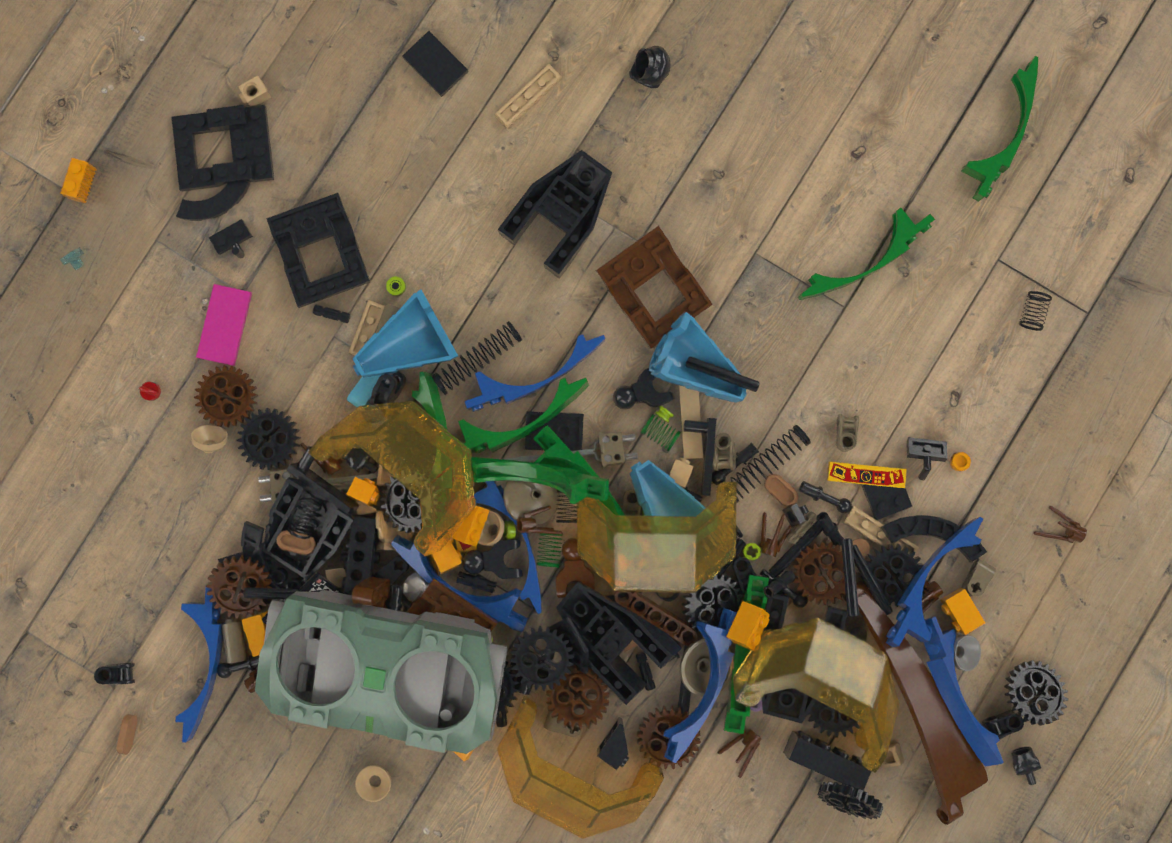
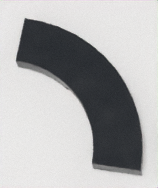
M246 181L229 182L218 194L206 200L189 201L182 199L176 217L189 221H202L219 217L241 201L250 183Z

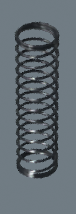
M510 321L506 322L510 330L505 325H502L508 339L499 329H496V332L499 338L501 339L502 343L492 333H490V336L497 349L487 338H484V341L488 346L490 352L480 342H478V345L482 353L484 354L485 358L474 346H472V350L476 355L478 361L468 351H466V354L469 360L471 361L473 367L462 355H460V359L463 362L468 373L455 359L454 363L457 369L459 370L461 376L454 370V368L450 364H447L456 382L443 368H441L444 376L446 377L449 385L441 378V376L437 372L431 375L432 379L444 395L448 394V392L446 391L443 383L450 390H453V386L449 381L448 377L457 386H459V382L455 374L462 381L465 382V377L462 374L460 368L469 377H471V373L468 367L466 366L465 362L475 373H477L478 371L472 359L481 368L484 369V366L481 360L479 359L477 353L482 357V359L487 364H490L482 347L494 360H496V357L493 351L491 350L489 344L494 348V350L499 355L502 356V353L498 345L496 344L494 338L506 351H508V348L500 334L507 340V342L512 347H514V344L511 338L509 337L506 329L519 343L523 341V339L521 338V336L519 335V333Z
M798 425L793 426L794 430H788L789 436L783 434V440L777 439L778 446L771 443L772 450L765 448L766 455L763 453L759 454L761 461L757 458H754L753 461L755 465L748 462L749 470L742 467V472L744 476L741 473L736 472L738 480L734 477H730L733 486L728 482H724L722 484L723 489L735 503H738L739 499L730 487H732L740 495L741 498L744 499V497L739 492L732 479H734L748 494L750 493L740 480L738 474L741 475L755 489L754 485L751 483V481L745 474L744 469L747 472H749L757 480L759 484H761V482L753 473L750 465H752L767 480V477L762 473L755 459L759 461L769 471L771 475H773V473L767 467L761 455L767 458L777 470H779V468L774 464V462L768 455L767 450L770 451L781 462L782 465H784V462L778 457L772 445L777 447L785 455V457L788 460H790L788 455L781 448L778 440L785 444L794 456H796V453L790 448L784 436L788 437L800 451H802V449L794 441L793 437L790 434V431L795 433L800 438V440L805 444V446L811 444V441L807 434Z

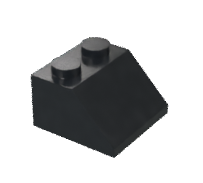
M620 717L597 748V757L616 770L619 766L623 767L629 759L623 719Z

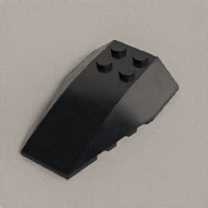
M290 477L285 481L270 509V519L268 525H266V535L262 543L266 568L277 586L285 589H300L338 550L354 521L351 513L345 514L299 479ZM299 498H310L322 505L319 512L307 511L308 509L303 510L311 514H318V518L317 515H312L316 520L300 517L310 522H291L293 514L296 520H301L295 517L296 515L302 516L295 511ZM301 502L304 505L311 506L313 508H319L314 504ZM290 522L291 524L303 523L305 525H314L315 523L314 529L309 531L312 532L311 537L316 542V548L310 555L284 551L277 544V536L282 531L288 529ZM290 528V530L293 532L301 534L307 533L306 531L298 528Z

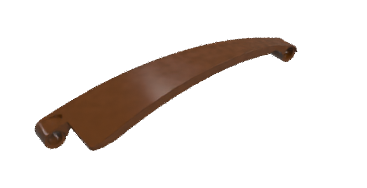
M862 581L856 582L858 609L885 657L912 715L941 797L942 804L936 810L937 816L943 824L949 825L964 814L961 798L987 783L986 770L954 721L933 676L906 638H903L898 647H892L886 643L888 640L887 633L895 624L879 607L867 586ZM842 594L844 600L846 601V595Z

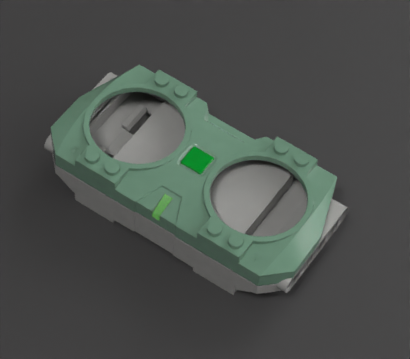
M321 590L320 592L296 591L285 602L272 600L270 603L264 645L259 655L255 692L272 714L286 716L288 721L322 728L334 726L344 729H355L406 741L405 745L442 753L450 750L467 754L485 741H491L493 738L507 646L493 644L490 630L474 623V619L438 612H424L420 615L375 606L354 604L352 602V595Z

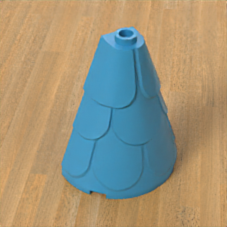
M419 290L407 300L395 315H392L378 333H374L353 358L355 363L353 368L358 376L361 375L365 378L397 373L398 370L417 368L428 364L451 361L459 356L423 291Z
M687 312L682 314L671 325L673 329L667 335L664 334L658 343L649 365V371L652 372L651 375L663 381L705 393L706 396L734 403L743 401L747 395V389L686 367L687 359L693 357L740 374L729 358L724 356L696 320Z
M647 460L643 464L639 461L631 467L632 472L629 474L638 503L642 506L648 528L651 531L655 546L664 564L671 562L683 553V550L686 549L690 542L694 543L721 524V521L715 514L675 483L673 478L651 461Z

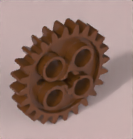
M223 365L222 370L220 367H215V373L212 370H208L210 376L202 375L205 381H198L197 383L201 388L195 389V391L199 392V395L194 396V398L200 401L195 406L202 407L198 413H206L203 419H210L209 423L213 425L217 421V426L219 427L224 423V426L229 428L230 422L233 426H237V420L244 423L243 417L250 418L248 411L254 412L255 410L251 406L252 404H257L253 400V398L258 397V394L253 393L257 387L251 386L254 380H247L249 374L244 373L242 375L243 370L239 368L236 371L234 366L228 369V366ZM225 379L226 385L220 388L219 382ZM215 388L216 390L227 394L229 397H232L240 401L241 405H238L231 400H227L225 397L213 392L211 389ZM238 388H242L243 393L240 397L236 396V390ZM216 396V403L214 405H211V397ZM232 404L233 412L228 414L227 407Z
M821 542L820 547L814 543V549L807 546V553L800 552L803 556L802 559L796 558L799 565H793L797 569V572H794V574L798 577L793 582L800 584L797 590H804L802 596L806 597L809 595L808 601L810 602L816 598L817 605L821 603V600H823L826 606L828 605V600L832 604L836 603L835 598L843 601L841 595H846L842 551L839 552L840 546L837 545L833 549V543L831 542L827 547L824 542ZM830 555L832 562L824 565V557ZM815 559H818L821 567L828 571L826 574L834 584V588H831L827 579L821 576L823 573L815 563ZM809 566H815V573L813 575L807 574ZM842 572V579L835 582L833 579L834 574ZM820 582H825V590L818 592L817 585Z
M241 555L239 560L233 556L231 562L225 558L223 561L224 565L219 562L217 564L218 569H212L211 573L213 575L208 577V580L211 582H208L206 585L207 588H211L208 590L207 595H213L210 602L216 601L214 608L221 607V614L228 611V617L235 613L236 619H238L240 614L246 618L248 612L254 616L255 609L260 612L262 609L261 605L266 606V599H250L249 602H245L241 598L244 596L243 593L246 587L272 588L268 586L271 584L272 579H266L269 572H262L265 566L258 567V560L251 563V557L244 561L243 555ZM229 572L236 573L238 577H230ZM246 572L237 601L233 602L242 573ZM253 578L257 583L250 584L247 579ZM222 590L230 591L231 595H224Z
M574 666L570 674H565L567 677L566 681L560 678V686L555 683L553 684V689L546 691V695L549 696L546 698V703L550 704L547 707L548 711H553L551 717L558 716L557 724L564 721V728L571 724V730H574L575 725H578L581 731L582 725L589 729L590 722L597 725L596 718L603 719L602 713L607 712L605 706L609 705V700H607L609 693L605 692L608 686L602 685L604 683L603 680H597L598 675L596 673L591 675V669L588 670L587 674H584L581 671H577L576 666ZM573 682H579L581 686L575 688L571 684ZM588 694H594L596 695V698L594 700H589L586 696ZM562 696H566L569 698V700L567 702H561L559 701V698ZM574 696H575V697L581 696V700H580L579 698L576 699V700H574ZM581 708L584 710V713L577 715L574 713V710Z
M663 706V711L661 712L658 708H655V714L649 711V719L643 717L644 724H639L641 731H637V737H639L637 744L641 745L640 752H644V758L650 757V764L656 761L657 767L662 763L664 764V769H667L668 765L675 769V764L677 763L680 767H682V761L689 763L688 756L695 758L693 751H699V747L696 744H701L700 738H698L701 736L700 731H698L689 747L676 763L664 757L669 743V739H666L668 737L663 736L664 731L685 720L688 717V711L681 714L680 707L677 711H674L673 706L670 707V710ZM663 722L668 724L666 728H661L658 725ZM654 740H659L661 743L659 745H653L651 742Z

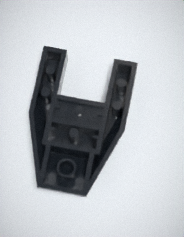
M583 150L579 151L529 187L498 228L499 235L515 245L536 216L540 214L565 233V236L544 262V268L560 279L594 230L612 171Z
M580 581L577 582L556 607L562 620L568 616L571 617L589 651L588 666L625 705L647 686L637 673L619 656L632 641L660 669L682 649L669 634Z
M777 593L773 598H768L766 612L770 614L769 623L764 628L757 647L763 714L802 724L835 671L847 618V610L827 605L819 645L781 636L789 596Z

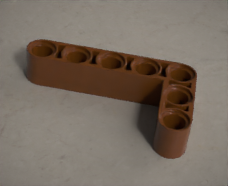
M641 551L632 559L613 588V596L616 603L655 625L680 643L691 645L697 639L694 628L688 622L638 592L654 567V561L650 554L646 551ZM642 559H649L646 565H639ZM637 575L636 581H628L630 576ZM621 591H626L627 595L625 597H618ZM642 601L643 605L641 607H634L636 602ZM658 611L659 615L657 617H650L652 612ZM668 622H675L674 626L666 627ZM691 631L688 637L682 636L684 632Z
M368 577L354 587L352 602L354 604L388 609L386 605L387 602L389 603L390 580Z

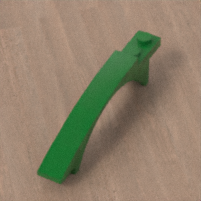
M1037 56L1032 58L1025 70L1019 68L1017 73L1011 78L1020 101V121L1014 138L1002 152L987 159L969 161L961 170V172L981 182L972 197L978 202L984 197L987 198L993 189L990 187L992 182H996L1001 172L1004 173L1010 167L1023 139L1033 106L1038 74L1039 57Z
M899 208L892 215L893 232L889 247L876 266L862 274L845 278H833L815 273L808 279L812 286L800 294L799 300L817 297L849 286L879 271L910 249L908 245L917 239L915 235L920 231L924 234L932 227L931 223L935 220L934 217L929 214L915 225L905 211Z
M420 371L419 391H412V397L427 411L434 427L436 455L428 480L433 479L432 486H438L435 494H440V496L436 498V501L441 502V504L435 507L439 512L433 513L436 519H429L431 525H425V527H442L444 520L442 509L445 500L444 488L451 489L450 454L448 451L450 448L447 424L437 384L431 377L433 374Z
M585 377L571 384H568L566 378L561 379L557 393L548 409L535 421L522 428L506 432H493L477 428L464 419L458 421L466 442L448 449L450 456L454 460L460 461L461 457H468L473 452L481 453L486 450V447L495 452L524 438L552 420L578 398L589 386L587 378Z
M548 425L533 438L545 451L534 463L578 470L577 473L599 477L578 451L573 454ZM609 491L607 500L595 499L607 522L609 546L612 549L618 547L629 560H632L643 548L622 509Z
M461 457V476L472 478V482L512 480L543 484L564 493L572 504H576L586 497L603 501L608 499L609 479L580 474L575 469L516 460Z
M749 575L744 602L765 609L767 598L763 589L765 586H768L769 578ZM736 644L733 658L734 668L729 683V695L723 730L744 734L746 717H750V691L755 649L752 651Z

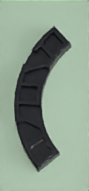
M928 515L899 518L881 527L891 544L899 539L915 535L932 536L947 541L961 528L958 524L949 520ZM981 543L972 547L957 548L969 563L987 553Z
M246 521L244 522L241 536L244 561H247L249 557H251V563L258 560L257 566L261 567L264 565L265 567L262 572H268L262 552V539L265 528ZM249 578L251 584L257 583L255 579ZM272 579L271 584H269L268 586H271L272 588H279ZM266 599L269 605L272 602V600L281 602L286 601V599Z

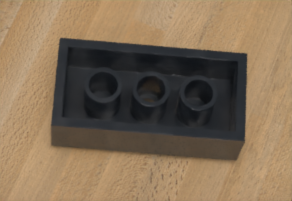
M799 730L798 733L791 732L783 751L790 761L837 782L844 783L848 787L851 785L853 788H859L864 791L872 772L867 766L868 763L863 761L864 759L854 754L850 757L849 754L845 753L846 751L836 746L832 749L831 746L827 745V742L817 738L814 741L813 738L809 737V734Z

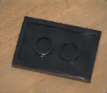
M430 31L402 55L403 59L441 97L468 73V69Z
M526 411V425L535 421L544 412ZM559 413L552 420L525 436V450L544 451L533 438L547 425L571 451L582 450L584 414Z

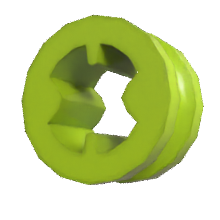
M661 405L659 406V411L655 412L659 418L669 423V418L674 416Z
M748 543L743 548V555L748 560H756L761 554V549L757 544ZM750 546L757 550V553H754V557L747 555L746 551H749L747 548Z

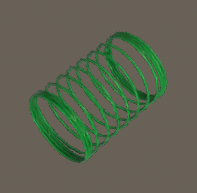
M654 414L649 418L640 432L641 434L645 435L649 430L648 427L655 416ZM678 431L672 438V440L669 442L670 445L668 446L666 451H670V449L678 439L679 435L681 434L680 431Z
M539 533V535H540V536H544V535L563 536V533H562L561 535H559V534H544V533ZM556 537L539 538V540H542V539H555ZM554 541L539 542L538 544H541V543H550V542H554ZM554 542V543H551V544H562V543H560V542ZM552 546V547H546V548H562V547ZM557 550L538 551V553H542V552H561V551H557ZM548 554V555H537V557H541V556H560V555ZM552 558L537 559V561H539V560H556V561H560L559 559H552ZM544 561L536 563L537 566L557 568L560 566L557 563Z

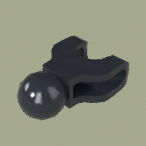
M648 368L640 374L636 383L631 384V386L624 385L618 387L614 391L613 402L618 408L626 410L639 403H645L650 407H658L671 402L675 397L670 391L666 393L655 391L653 380L656 377L651 375L652 372Z
M397 371V373L384 374L377 380L372 390L369 404L363 410V419L368 425L380 426L385 422L387 410H390L406 383V377L402 372ZM394 376H398V378L400 379V383L398 385L397 379Z
M500 540L494 544L491 550L483 551V553L479 550H470L464 554L462 566L469 574H479L484 570L494 572L501 579L520 578L523 576V571L519 568L507 567L503 560L507 551L520 547V540Z

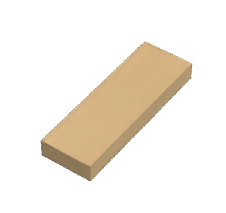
M368 300L348 352L349 354L355 356L374 335L383 313L384 305Z

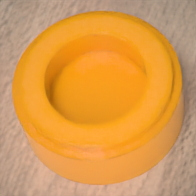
M957 452L951 456L950 466L955 471H965L970 467L971 459L966 453Z

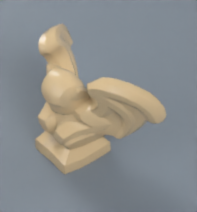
M377 511L376 528L378 529V539L380 542L376 544V549L396 551L391 543L397 534L410 540L415 532L405 533V531H398V528L392 527L393 522H387L389 515L383 516V511Z

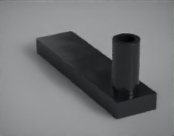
M707 418V422L684 420V432L706 433L701 495L710 496L717 419Z
M308 446L300 462L289 465L287 471L342 512L350 514L357 511L359 504L309 469L318 453L316 448Z

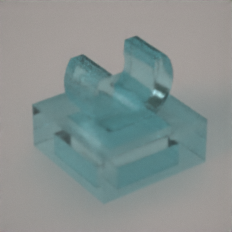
M79 247L60 258L63 265L71 263L73 268L77 270L84 266V263L79 258L84 252Z

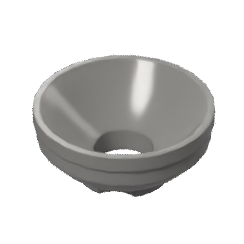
M961 635L955 639L954 644L955 667L963 671L973 670L980 661V644L973 636ZM959 646L960 649H961V653H960V655L957 657V656H956V650H957V647Z

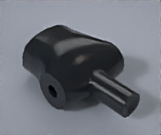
M355 442L351 444L342 457L358 473L364 467L373 474L378 470V467L369 461L373 453Z
M1031 747L1015 749L1011 754L1016 775L1025 774L1028 784L1035 785L1036 779L1033 772L1041 769L1038 758Z

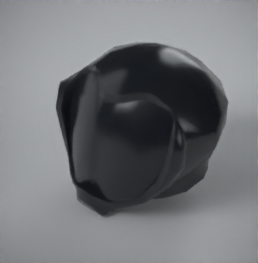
M652 46L647 49L641 48L629 71L630 78L646 87L658 88L669 75L670 57L661 46Z

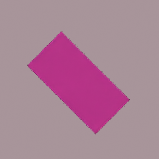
M216 284L213 285L196 358L235 366L252 297L251 292Z

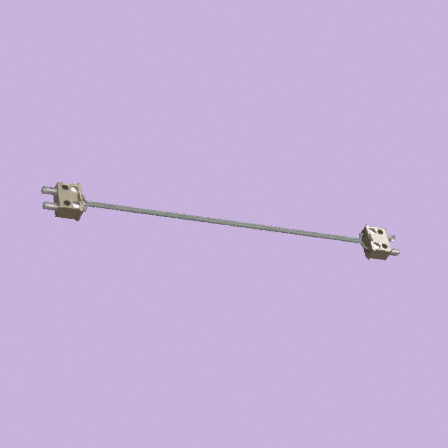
M600 432L599 440L594 443L593 449L577 450L581 455H595L596 460L602 461L603 468L625 464L627 460L638 459L637 453L624 454L623 442L635 441V434L622 435V432L606 434ZM616 437L618 440L615 442L612 438ZM597 443H600L601 459L598 458L596 452H593L597 448ZM541 455L506 458L505 460L536 461ZM619 456L620 460H615L614 457ZM461 464L450 465V470L461 469ZM432 467L419 468L416 471L431 473ZM287 470L272 471L270 475L259 476V483L270 482L271 494L260 495L259 498H264L260 499V502L272 501L274 503L287 478H297ZM378 473L324 480L330 484L352 482L355 477L364 480V478L377 479Z

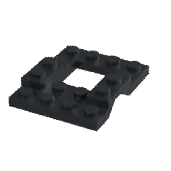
M244 105L206 109L207 112L172 117L178 183L181 192L220 187L229 182L274 180L267 108L265 105L245 107ZM230 130L233 162L213 164V167L198 169L194 135Z
M339 193L266 218L284 262V270L298 308L371 282ZM333 236L345 270L310 282L299 248Z

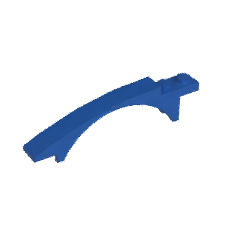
M583 334L579 335L574 351L566 364L556 374L536 384L526 386L507 385L494 381L482 372L475 373L482 395L464 401L467 409H472L475 412L483 409L485 404L495 405L502 402L501 398H504L506 404H509L539 391L567 374L605 342V336L602 335L586 341Z
M486 481L488 487L467 497L470 503L488 505L501 511L517 526V521L511 517L505 507L503 500L504 489L501 485L497 486L495 481ZM522 533L528 549L529 570L526 583L519 596L521 600L529 597L535 610L540 614L542 612V599L536 559L528 533Z
M983 518L972 519L955 532L932 554L914 576L897 604L903 610L899 611L896 616L897 622L895 626L891 627L887 633L888 640L886 643L892 647L900 646L906 633L920 642L930 641L932 636L927 628L922 611V592L927 575L934 564L949 551L955 548L972 547L973 545L980 544L982 539L975 536Z
M398 534L394 538L391 545L426 582L430 583L433 578L497 622L501 621L507 624L512 630L523 631L528 618L512 610L521 590L515 588L495 596H476L464 593L450 586L437 575L426 556L423 539L418 537L413 543Z
M207 587L205 588V603L181 604V610L187 613L203 632L210 658L208 677L200 695L189 708L176 716L175 722L183 723L182 742L184 743L193 739L201 723L213 692L217 668L222 654V624L225 623H217V620L220 618V608H214L216 601L210 602L213 595H207L208 590L211 589Z
M723 608L718 627L700 621L697 622L696 627L704 637L709 650L710 678L706 692L697 708L681 723L664 731L663 736L670 738L664 757L671 762L676 763L689 747L707 719L723 687L735 654L728 651L732 641L726 636L737 612Z
M936 616L924 619L932 636L929 642H923L930 658L926 663L954 721L985 767L1003 764V759L996 744L1000 741L998 735L988 731L977 721L961 693L954 664V644L957 635L955 628L941 631Z

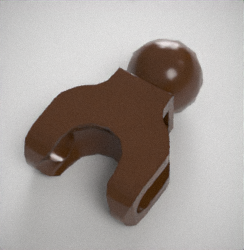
M578 538L566 540L561 550L565 558V565L556 576L558 598L566 596L567 585L574 580L580 581L595 590L594 574L584 564L585 544Z

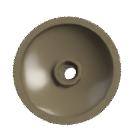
M508 480L504 487L503 500L508 513L516 521L518 518L523 517V513L551 506L550 510L531 516V518L536 520V524L540 525L547 522L555 514L558 507L556 504L559 503V501H556L559 500V497H557L559 493H557V489L543 484ZM534 491L538 493V498L534 496Z
M704 638L698 639L689 645L680 661V677L684 686L691 693L701 697L706 692L710 678V655ZM733 659L721 691L731 680L734 668Z

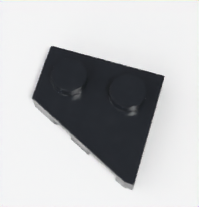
M862 485L875 520L913 507L906 488Z

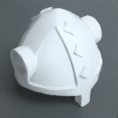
M417 572L413 573L403 583V594H405L407 599L414 602L429 583Z

